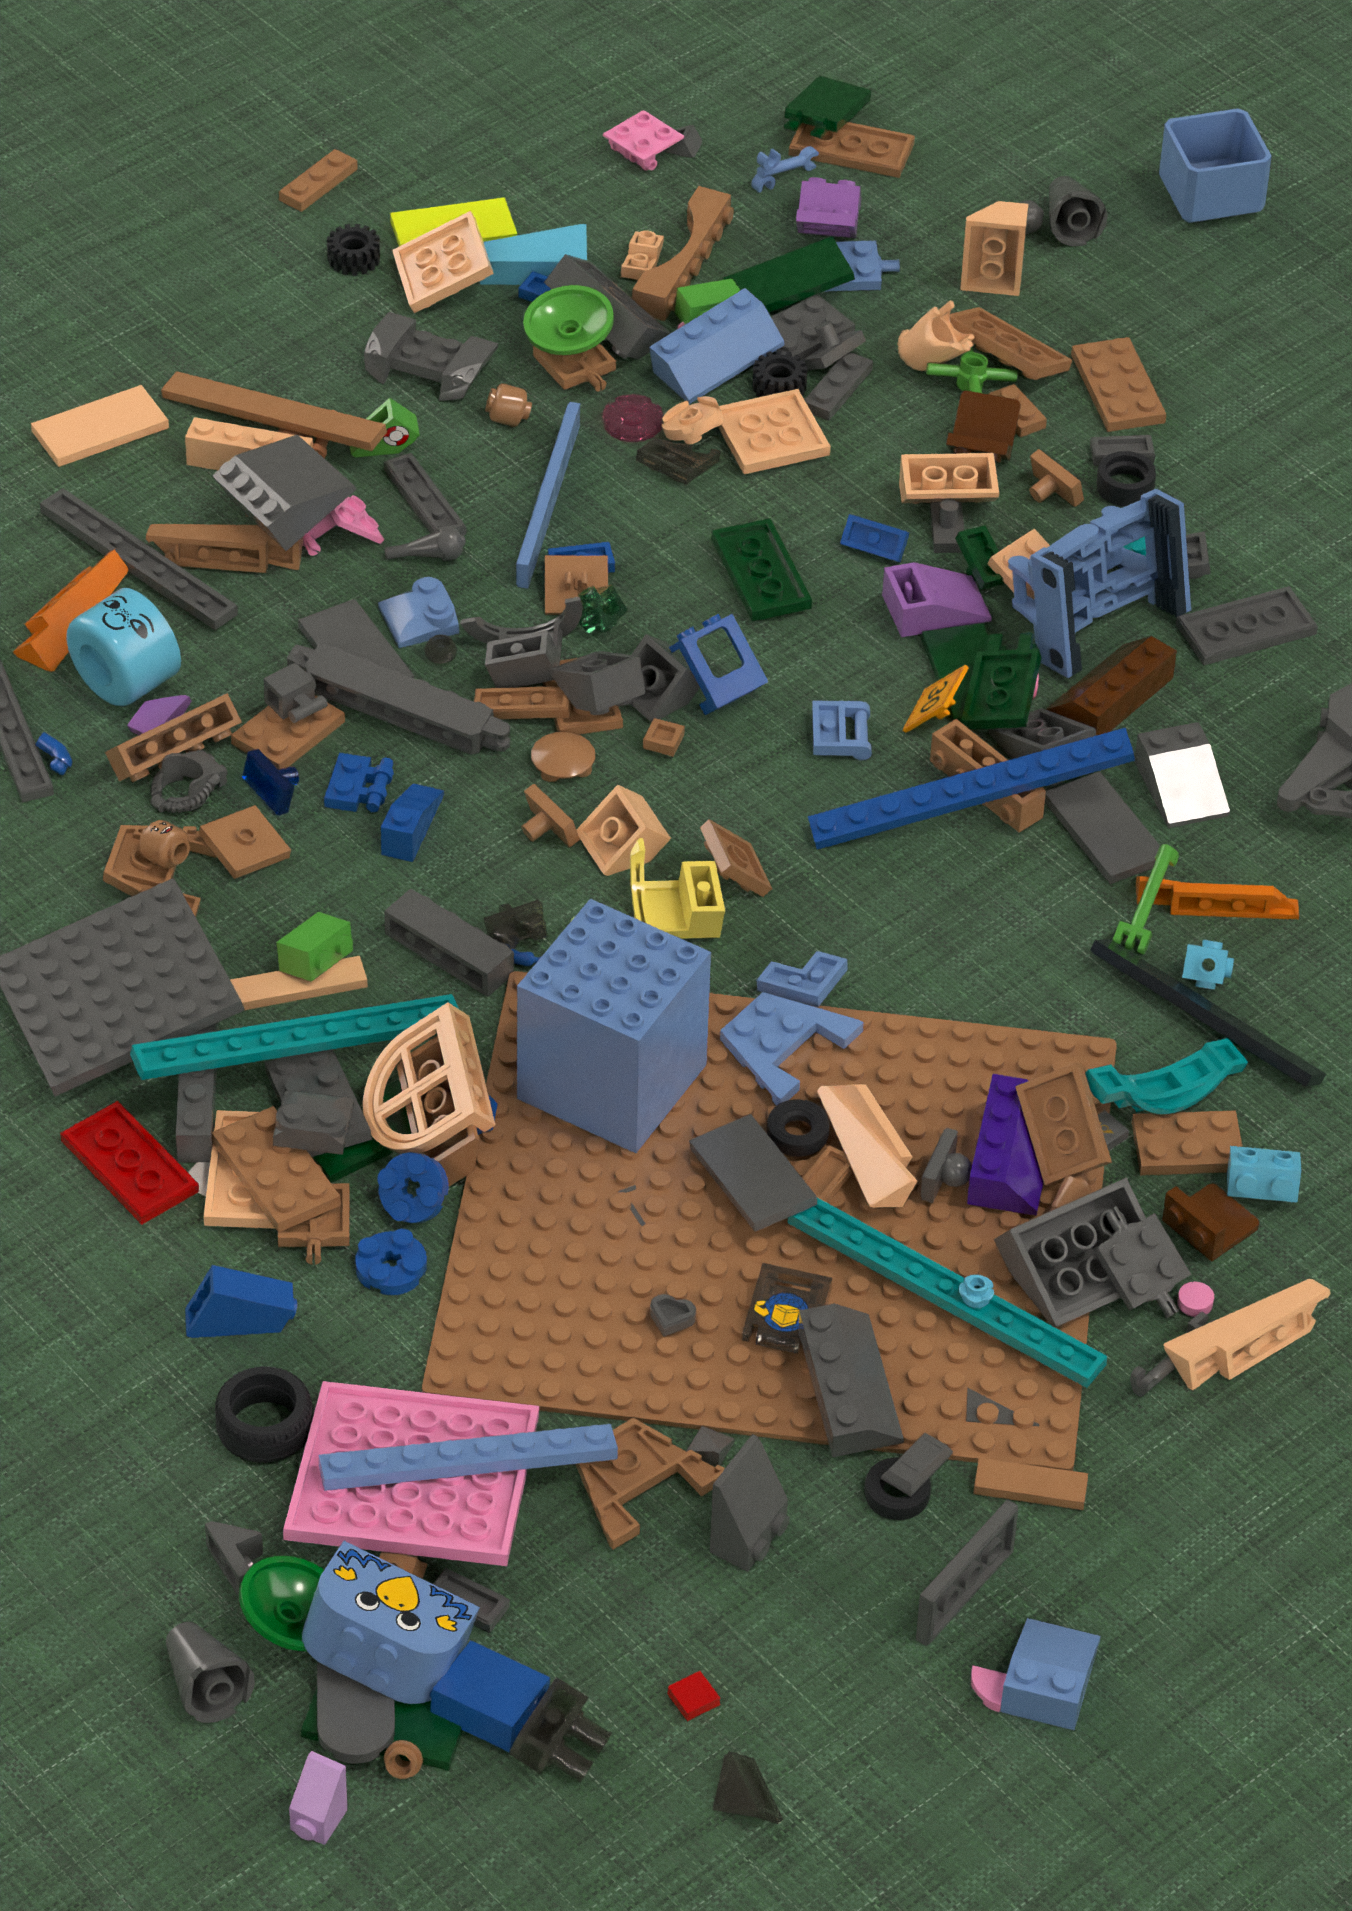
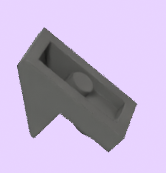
M210 1521L205 1524L206 1546L239 1597L241 1582L246 1572L253 1566L251 1560L263 1555L262 1534L258 1531Z

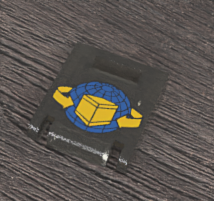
M762 1263L743 1328L742 1341L749 1342L753 1328H758L756 1345L798 1354L801 1344L798 1332L799 1310L827 1305L832 1289V1277ZM778 1282L809 1288L810 1292L778 1285Z

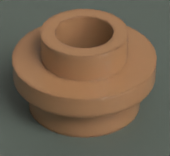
M400 1740L389 1745L384 1754V1763L387 1771L393 1777L406 1779L419 1772L423 1763V1757L416 1745ZM399 1754L406 1756L410 1761H403Z

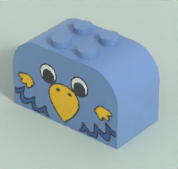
M343 1541L320 1576L303 1627L302 1640L308 1653L319 1663L396 1701L420 1704L431 1700L429 1697L430 1691L441 1677L447 1673L452 1663L466 1647L480 1607Z

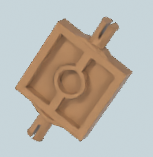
M600 343L588 351L575 355L550 354L533 346V356L564 390L587 381L599 392L600 389L604 390L607 385L606 381L600 376L616 370V360Z
M349 1183L332 1184L341 1196V1206L279 1232L278 1247H307L306 1262L313 1265V1254H315V1264L321 1262V1247L350 1246Z

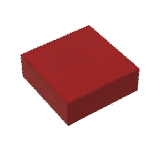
M701 1671L668 1686V1696L687 1721L720 1705V1696Z

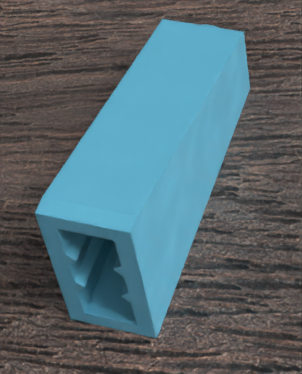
M586 224L485 241L484 245L494 274L480 281V284L521 285L532 271L549 276L565 254L587 260Z

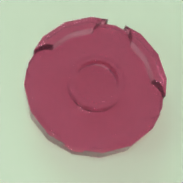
M636 394L622 395L615 398V402L605 405L602 414V422L606 432L610 436L626 442H641L651 439L661 431V424H663V412L658 403L656 406L651 403L650 398Z

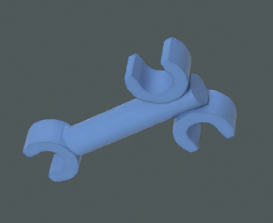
M808 146L800 152L799 156L781 160V154L774 149L770 150L769 157L763 152H759L757 163L760 166L757 168V174L752 179V188L758 193L762 192L763 185L771 190L775 186V178L771 175L803 167L807 171L815 169L816 165L810 159L818 156L819 152L813 147Z

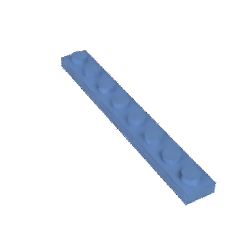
M611 1424L321 1454L319 1455V1470L324 1491L615 1460L618 1456V1447Z

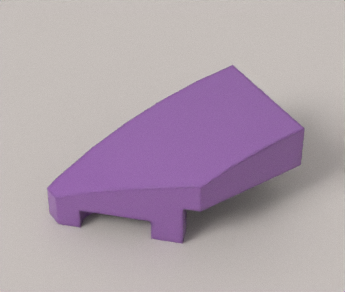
M186 695L145 701L127 726L131 732L141 735L183 715L192 701Z

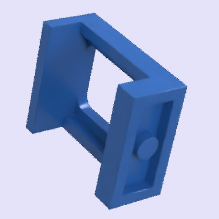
M717 614L702 622L704 628L697 632L694 627L685 630L677 635L679 641L669 647L671 653L680 649L706 700L699 705L705 716L768 683L733 614L723 619ZM722 628L727 633L742 665L723 677L716 678L699 650L697 640Z

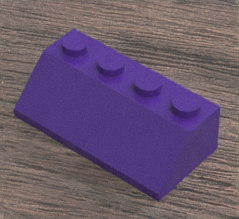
M992 1074L970 1173L967 1204L1037 1216L1044 1181L1015 1087L1028 1082L1027 1079Z

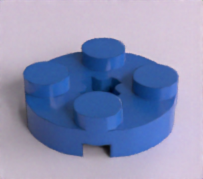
M414 1152L400 1154L394 1157L379 1172L377 1177L381 1203L396 1221L408 1223L429 1221L441 1211L444 1195H448L449 1183L444 1168L434 1158ZM410 1180L420 1183V1187L416 1189V1197L407 1192Z
M407 1229L378 1233L371 1237H366L359 1242L358 1252L355 1257L356 1274L359 1281L365 1287L370 1289L371 1285L374 1288L380 1289L381 1294L399 1295L407 1293L419 1284V1279L426 1273V1251L422 1244L413 1238V1234ZM387 1260H396L397 1266L390 1267L389 1263H382Z

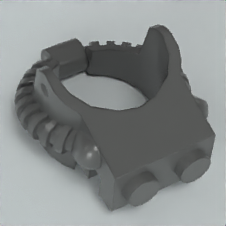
M202 749L189 751L185 754H168L162 760L160 771L153 778L150 789L152 796L150 803L161 813L164 811L181 813L197 809L206 802L216 785L222 787L227 783V769L224 765H219L210 753L207 754ZM183 776L195 779L189 785L188 796L179 798L169 797L167 801L162 797V789L169 783L183 781Z

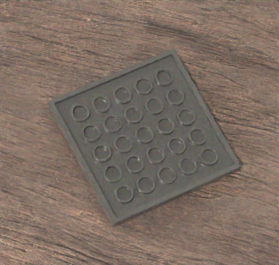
M174 878L0 956V988L55 1097L132 1062L130 1051L134 1044L189 1036L245 1010L239 995Z

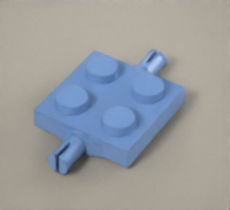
M876 241L836 242L853 270L855 280L826 291L881 290L882 272H899V259L882 260L877 251Z

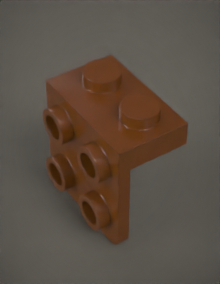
M963 391L960 396L953 433H948L946 445L953 451V454L994 453L995 463H1001V460L1010 461L1021 409L1020 402L1006 397Z
M1208 1184L1191 1197L1186 1195L1177 1186L1166 1192L1162 1221L1211 1262L1259 1228V1220L1231 1196H1227V1193L1216 1184Z

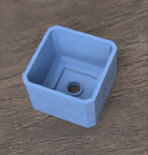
M1231 109L1172 118L1164 126L1159 175L1182 219L1188 223L1257 213L1265 206L1272 156L1248 112L1244 110Z

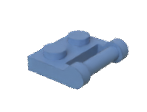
M812 701L813 755L853 756L857 760L870 758L872 750L871 744L868 742L867 729L870 706L862 701ZM845 717H851L854 720L855 740L846 739Z

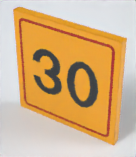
M966 664L924 689L903 728L905 733L934 716L942 719L950 714L947 708L955 704L953 696L969 669Z

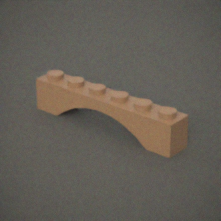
M698 186L688 202L687 227L691 233L688 243L671 260L656 268L644 271L633 287L632 299L654 319L665 321L670 312L675 311L677 288L690 286L693 276L699 274L703 260L709 258L715 241H720L725 225L731 223L734 208L731 207L730 194Z

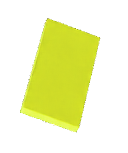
M505 197L390 213V221L398 246L469 211L476 218L483 242L517 236Z

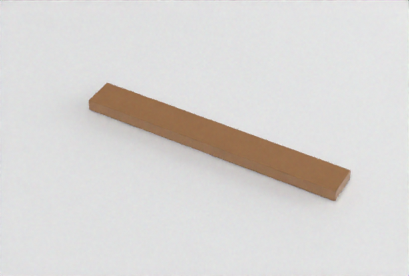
M177 371L161 389L162 396L165 399L373 451L387 433L386 425L383 423Z

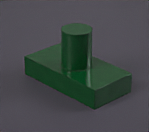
M986 525L958 532L955 540L968 563L966 575L972 576L974 581H977L981 590L1005 584L1002 581L1003 577L1000 574H996L987 564L989 559L998 553L999 550Z

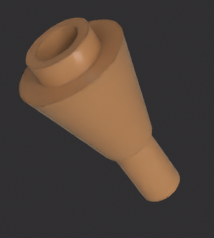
M1066 1176L1051 1205L1050 1211L1090 1194V1185L1081 1177Z

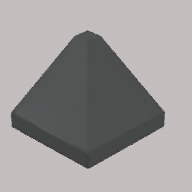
M701 1426L686 1452L693 1450L702 1455V1461L716 1467L717 1464H722L735 1439Z

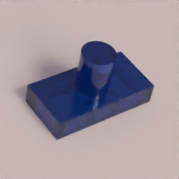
M259 749L248 751L242 778L277 815L289 813L294 786L299 783L297 769L293 766L277 769Z

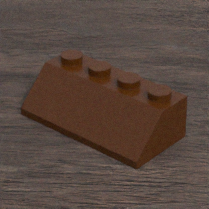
M1153 636L1123 644L1045 710L1095 728L1096 736L1108 733L1173 679L1177 650Z

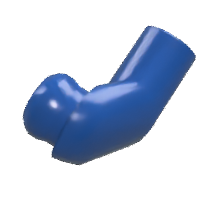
M43 732L35 745L54 758L50 763V768L57 774L63 775L67 768H71L72 758L62 743Z

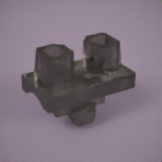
M538 899L514 908L508 903L499 906V913L484 918L487 935L499 943L506 944L510 949L516 948L520 940L530 937L537 941L547 936L543 905Z

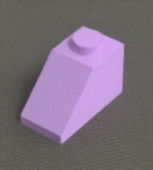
M311 1751L307 1756L289 1807L290 1830L294 1831L304 1840H314L325 1845L347 1812L346 1766Z

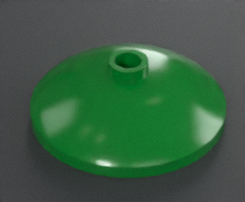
M273 1556L255 1563L246 1572L239 1588L240 1606L249 1624L265 1639L280 1647L307 1652L302 1640V1631L324 1569L310 1561L292 1556Z

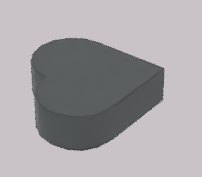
M661 1294L651 1300L650 1315L663 1337L692 1326L696 1321V1307L689 1300H676L670 1295Z

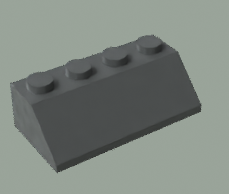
M565 254L544 282L551 289L568 285H579L593 288L605 295L613 308L614 323L610 333L604 340L608 339L613 344L611 349L624 359L631 357L639 360L650 352L649 347L671 334L590 261Z
M835 1303L799 1310L798 1332L832 1457L904 1443L869 1314Z

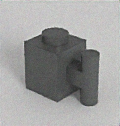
M296 662L263 678L264 702L283 720L289 717L293 723H296L328 706L323 695L315 698L314 689L316 688V682L313 676L308 671L305 672Z

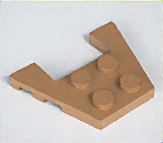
M121 825L104 870L103 881L130 896L137 895L172 879L177 867L162 868L142 856L140 851V835L148 826ZM183 827L189 839V851L217 857L201 838L199 831H196V827ZM183 894L196 917L201 898Z
M634 1418L613 1429L618 1447L617 1459L575 1464L608 1544L613 1550L640 1534V1524L622 1506L623 1504L676 1472L700 1496H703L713 1490V1483L725 1469L718 1464L716 1467H713L702 1461V1455L693 1450L686 1452L673 1445L671 1438Z

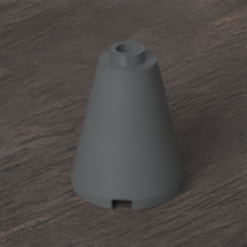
M1060 176L1054 179L1049 186V224L1054 236L1061 243L1068 246H1083L1092 238H1098L1106 227L1108 217L1103 201L1069 176Z
M194 1622L180 1623L168 1633L166 1647L181 1702L186 1712L202 1723L218 1722L235 1714L234 1707L242 1700L246 1703L251 1697L255 1686L254 1673L247 1662Z

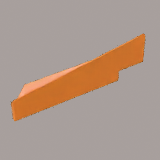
M115 549L110 551L94 567L89 566L79 573L25 623V626L32 635L13 651L16 657L49 672L56 670L69 652L66 634L71 621L110 596L128 572V567Z
M1136 876L1137 904L1140 902L1149 877ZM1163 879L1153 905H1170L1171 915L1299 920L1298 900L1287 898L1274 886L1185 883Z

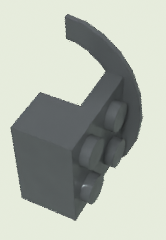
M580 597L565 599L566 607L562 614L547 623L534 627L503 628L488 623L481 617L467 618L460 622L468 634L487 644L485 666L496 688H516L554 680L550 675L549 669L560 665L562 637L568 635L576 628L581 619L583 606Z

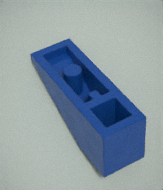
M412 784L391 805L381 826L382 855L410 862L414 861L443 799L444 790Z

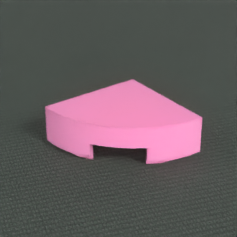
M972 1666V1689L983 1700V1704L986 1707L1000 1712L1003 1685L1007 1674Z

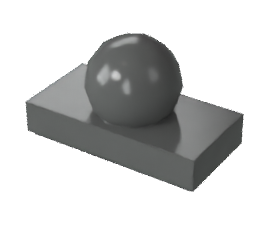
M947 1127L943 1130L922 1175L921 1200L933 1203L942 1183L950 1187H960L969 1181L972 1164L968 1157L961 1153H956L957 1130Z

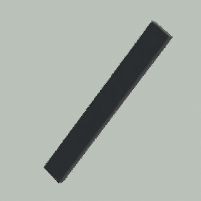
M1111 939L1094 941L1090 949L1091 953L1303 1086H1314L1322 1083L1326 1073Z

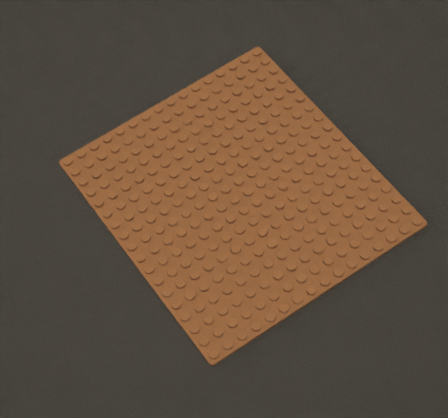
M514 971L510 973L486 1082L488 1096L490 1095L498 1103L495 1126L493 1130L485 1133L482 1132V1134L478 1135L479 1146L474 1171L466 1176L424 1374L422 1393L539 1406V1411L623 1421L634 1418L642 1423L698 1430L701 1426L723 1433L748 1436L754 1434L757 1437L829 1445L798 1330L791 1332L777 1331L771 1328L764 1319H761L762 1316L753 1310L755 1301L768 1300V1298L775 1294L788 1292L803 1298L809 1308L835 1303L869 1314L904 1438V1443L872 1450L904 1454L922 1434L927 1433L946 1444L953 1451V1454L948 1458L949 1460L978 1463L980 1457L1073 1471L1082 1385L787 1223L788 1218L755 1232L691 1151L689 1140L749 1114L755 1118L767 1133L769 1114L776 1107L772 1101V1095L766 1088L762 1089L755 1081L756 1076L747 1066L743 1067L720 1040V1030L756 998L709 993L707 1064L639 1151L634 1153L517 1099V985L528 972ZM828 1006L817 1007L864 1022L863 1032L845 1049L815 1032L783 1061L778 1068L800 1081V1090L790 1100L801 1099L813 1102L826 1113L817 1093L821 1086L866 1084L911 1153L912 1159L906 1168L917 1180L903 1207L874 1208L868 1205L853 1173L829 1204L964 1278L969 1275H982L989 1278L993 1282L992 1289L995 1295L1050 1324L1009 1272L994 1239L1016 1226L1048 1213L1062 1182L1052 1186H1047L1043 1183L1037 1216L967 1204L969 1181L960 1187H950L942 1183L933 1203L921 1200L922 1175L946 1127L958 1131L956 1153H961L968 1157L971 1164H973L992 1074L1022 1078L1030 1081L1076 1062L1083 1065L1085 1073L1088 1069L1110 1064L1114 1067L1116 1041L1110 1038ZM1092 1095L1097 1115L1104 1110L1110 1114L1111 1102L1101 1104ZM830 1119L827 1142L818 1152L802 1157L783 1154L801 1177L828 1145L844 1152ZM791 1121L785 1125V1130L793 1135H805L812 1129L804 1121ZM1104 1166L1078 1175V1177H1081L1090 1185L1091 1193L1102 1189ZM636 1186V1189L627 1193L618 1192L622 1189ZM631 1203L646 1223L645 1225L641 1226L630 1210ZM661 1294L670 1295L676 1300H689L696 1307V1321L689 1328L663 1337L650 1315L651 1300ZM1089 1313L1056 1328L1086 1344ZM967 1388L1014 1411L1013 1423L1015 1425L993 1424L998 1419L999 1410L992 1403H983L978 1406L976 1416L981 1423L966 1422ZM1034 1422H1036L1039 1424V1427L1032 1425L1034 1424Z

